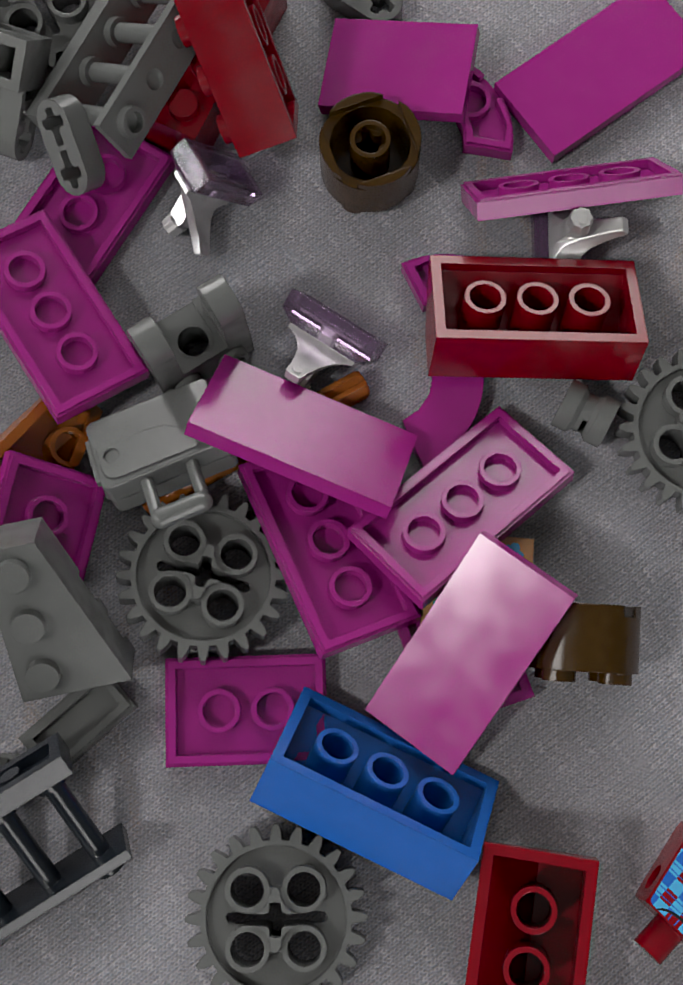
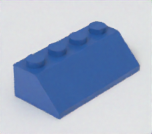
M304 686L250 801L452 901L479 862L499 781L463 763L456 773L451 775L389 727ZM324 714L325 730L321 731L317 736L316 725ZM299 752H309L306 760L294 761Z

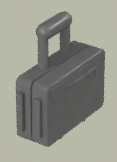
M198 379L176 389H168L161 395L129 408H120L116 413L94 421L87 426L86 432L89 441L85 442L96 484L98 487H103L106 498L112 500L118 510L127 511L147 503L152 525L158 529H165L211 509L213 499L209 494L205 479L235 467L239 459L237 456L184 435L187 422L208 386L207 380ZM192 484L194 494L167 505H161L159 497Z

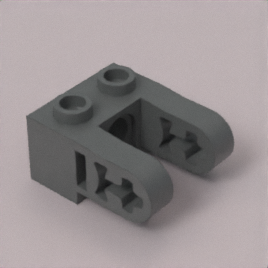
M0 22V155L22 161L26 158L32 147L36 125L25 113L45 83L52 38L4 22Z
M220 273L196 287L198 296L192 299L191 303L158 323L154 322L149 315L126 329L134 348L146 364L162 393H165L168 389H176L198 379L206 380L214 375L225 354L246 362L249 358V353L254 351L243 308L233 290ZM194 340H203L208 343L207 349L198 356H187L183 353L186 345Z

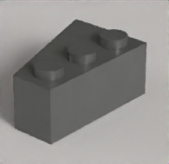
M42 517L0 525V630L23 703L132 680L135 648L126 636L122 637L107 616V608L99 597L95 599L79 576L80 570Z

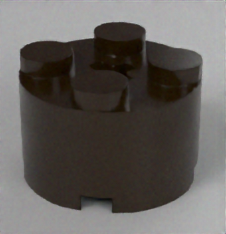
M361 92L342 99L329 112V117L325 121L323 128L321 127L319 135L321 175L328 192L341 203L346 211L357 214L387 210L399 204L413 192L418 177L422 137L419 123L409 107L400 101L396 104L390 100L383 99V94Z
M573 602L529 667L535 668L534 677L548 681L576 682V671L588 672V681H597L599 684L632 686V674H639L641 607Z

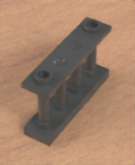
M96 0L25 115L39 128L37 122L39 104L45 99L62 94H71L83 105L90 125L95 127L125 158L132 159L196 55L193 46L186 48L179 37L174 17L179 15L174 0ZM158 4L167 5L156 24H146ZM133 44L142 45L130 65H121ZM109 84L117 85L104 107L95 106Z

